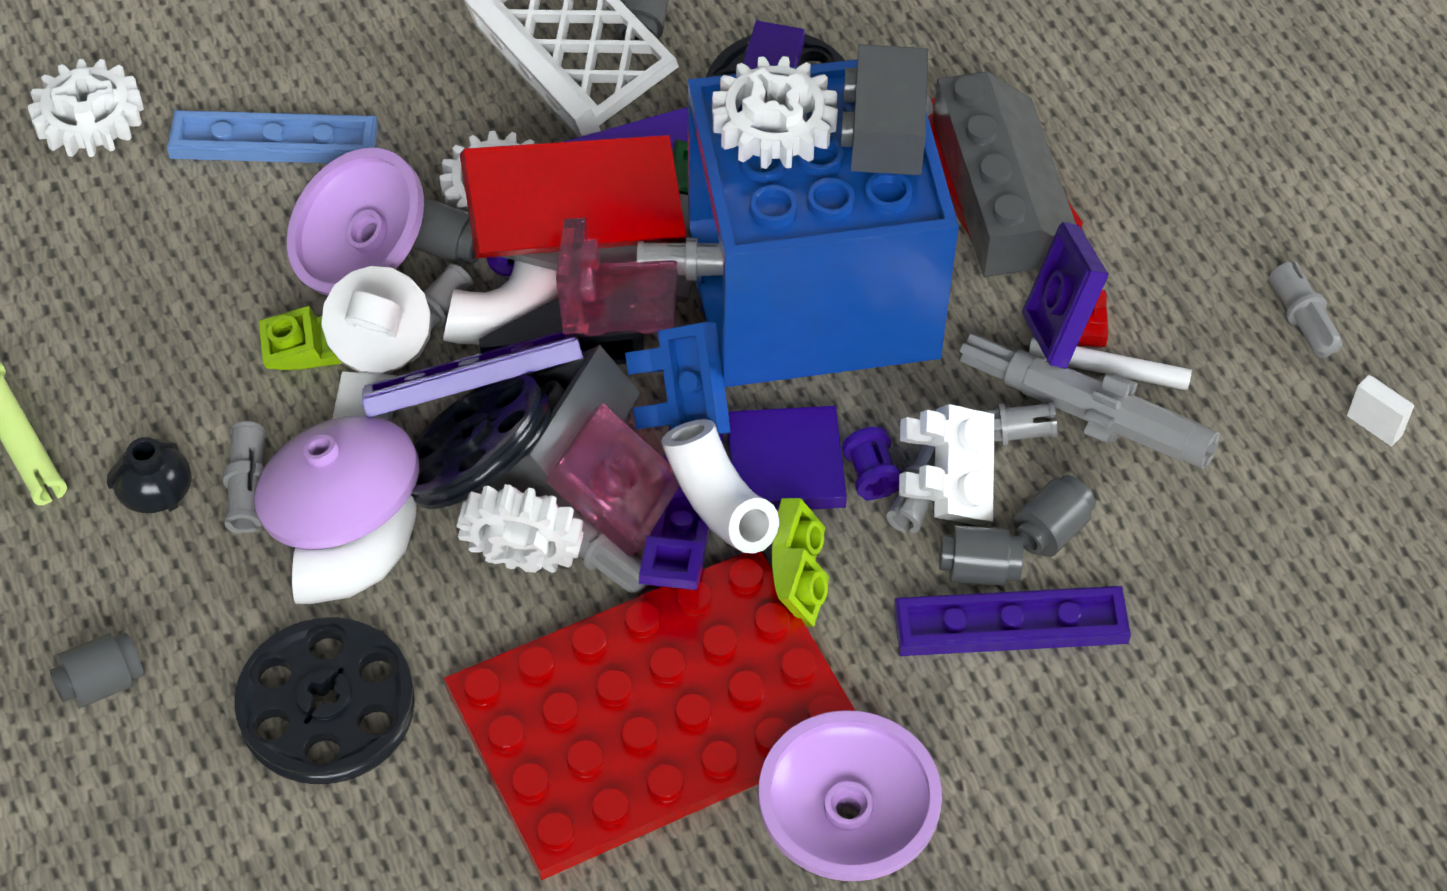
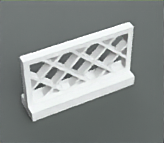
M464 0L478 29L577 137L601 131L599 125L679 67L676 58L620 0H598L596 10H572L574 0H564L562 10H539L541 0H530L528 10L507 9L503 4L507 0ZM536 23H559L557 38L535 39L533 36ZM593 23L590 40L567 39L569 24ZM603 24H625L627 26L625 40H600ZM564 52L588 53L585 70L563 69L561 65ZM598 53H622L619 70H595ZM632 53L653 54L659 60L645 71L629 70ZM576 82H581V87ZM592 83H617L615 93L599 105L590 98Z

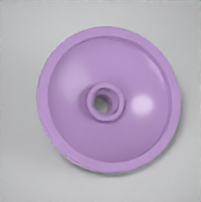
M362 148L336 158L312 178L295 204L287 230L288 258L293 271L304 284L316 292L328 296L333 286L352 271L368 266L397 269L401 265L416 241L424 213L423 188L412 166L391 151L381 148Z
M346 416L318 423L286 442L273 455L264 468L254 494L257 516L270 536L291 547L324 549L355 541L385 524L406 503L413 492L419 475L418 453L408 434L396 424L384 419L367 418V416Z
M833 711L800 722L788 730L775 743L768 753L761 770L758 801L761 818L770 838L779 850L795 864L809 872L829 879L865 881L889 875L903 868L923 851L931 840L939 821L942 787L939 773L932 757L923 744L908 730L879 715L861 711ZM842 807H852L859 815L853 819H845L837 811Z

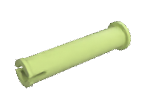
M0 362V440L31 493L33 502L37 505H45L53 501L45 488V483L48 487L51 486L57 498L62 497L66 493L67 485L57 472L4 379L6 370Z

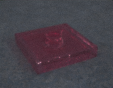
M603 403L591 412L545 480L548 485L629 557L642 548L646 537L650 535L679 488L670 464Z

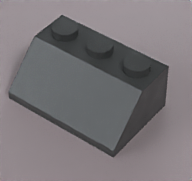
M600 345L582 352L583 358L545 368L528 375L537 382L540 390L551 401L552 411L549 422L530 451L490 487L499 492L507 484L516 487L522 493L528 488H533L537 497L544 495L556 497L558 507H573L583 498L586 493L585 483L592 472L607 459L609 455L607 447L615 434L620 432L630 421L631 415L629 411L641 393Z

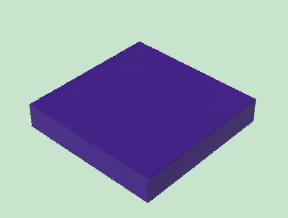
M1063 221L1059 224L1023 307L1022 314L1049 365L1067 369L1109 274L1080 226Z
M836 406L728 412L731 433H728L730 461L752 492L772 503L777 512L782 498H801L810 510L846 508L847 494Z

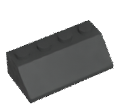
M988 71L938 78L933 122L983 276L990 277L1040 269L1059 224L1062 221L1075 225L1076 223L1032 98Z

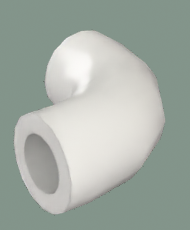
M514 261L513 271L509 280L500 288L488 292H469L454 288L443 341L479 345V338L557 299L564 285L566 273Z
M706 419L694 420L668 431L661 440L665 455L679 486L695 512L709 529L726 543L743 553L754 554L763 551L772 544L779 528L778 512L772 503L752 492L741 479L727 456L715 423L712 420Z
M410 495L402 508L385 524L355 541L324 549H302L296 547L292 565V589L295 604H314L350 598L383 580L406 552L416 518L417 503L414 501V497Z

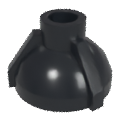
M141 437L129 444L127 451L107 474V485L109 489L113 488L120 503L130 510L140 513H156L168 509L171 512L178 508V502L188 492L192 476L189 463L185 456L178 451L176 443L169 440ZM145 456H152L147 460H140Z

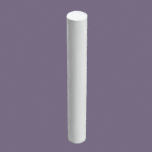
M1032 337L1029 353L1045 358L1036 339ZM1078 346L1068 367L1108 375L1115 373L1124 378L1182 390H1188L1192 369Z

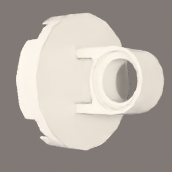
M368 266L352 271L333 286L324 302L322 328L327 344L344 365L359 373L391 374L393 371L401 369L409 362L412 363L419 358L430 339L432 315L424 292L411 277L394 268Z

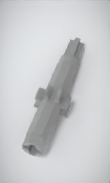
M973 332L970 333L967 342L961 346L960 353H962L960 362L1002 379L1005 385L1046 404L1054 402L1056 408L1088 421L1083 433L1108 444L1109 441L1115 442L1119 434L1201 469H1205L1215 454L1220 438L1219 432L1134 396L1133 394L1138 383L1115 373L1112 376L1106 374L1103 382L1070 368L1064 369L1051 366L1044 357L1036 356L1022 349L1015 351Z

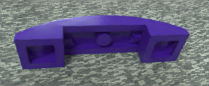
M719 434L720 440L723 444L724 434ZM664 452L661 483L650 536L646 537L638 584L697 590L705 562L710 529L695 512L679 486Z

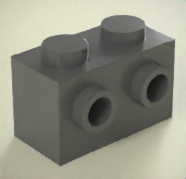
M859 44L857 68L845 67L843 103H855L854 112L843 111L841 147H852L851 171L908 175L922 174L926 138L928 48Z

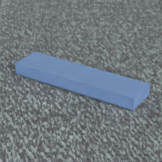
M175 110L167 150L170 159L330 163L348 152L362 148H375L378 122L377 116Z

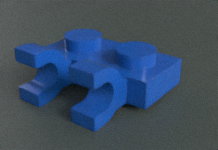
M703 322L659 330L660 347L625 353L628 375L646 372L647 374L663 372L667 402L634 407L633 413L636 430L671 426L672 430L690 421L706 419L712 420L715 423L718 434L731 433L716 322Z

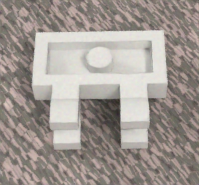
M948 404L936 409V412L931 410L920 412V420L909 417L901 419L900 441L934 446L935 466H921L919 474L912 472L901 473L899 475V496L935 501V518L971 525L992 523L994 414Z

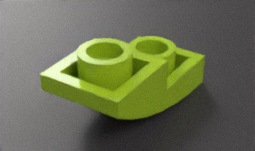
M310 306L259 320L262 359L267 369L300 370L342 364L327 344L322 328V316L316 317Z
M782 498L778 510V533L772 543L774 585L778 599L795 617L801 618L806 627H814L820 607L825 602L828 594V581L830 578L815 561L817 554L823 548L826 527L801 498Z

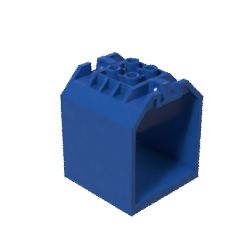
M857 59L811 65L810 77L813 78L825 74L828 77L827 90H833L837 93L836 132L830 133V144L827 149L814 146V159L810 162L804 160L799 155L793 156L792 168H785L780 159H772L767 169L761 168L760 157L755 155L745 162L739 161V146L724 150L721 146L722 134L713 132L712 115L713 92L720 91V79L723 75L688 79V221L690 238H698V243H720L723 257V276H698L697 281H695L700 311H704L706 322H716L724 387L941 359L959 228L927 112L921 175L851 171L852 147H841L843 111L854 112L855 103H843L845 67L857 68ZM736 74L726 75L736 78ZM742 105L739 107L737 112L742 111ZM812 112L807 113V121L812 116Z

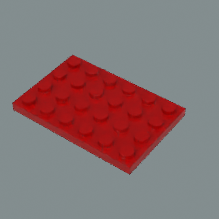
M761 551L754 554L741 553L703 569L697 590L662 586L444 677L446 690L541 880L758 785L761 770L768 753L788 730L806 719L823 713L856 711L802 619L795 617L778 599L772 568Z

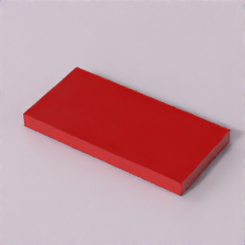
M670 135L465 148L460 153L476 258L637 246L638 241H644V243L682 242L687 237Z

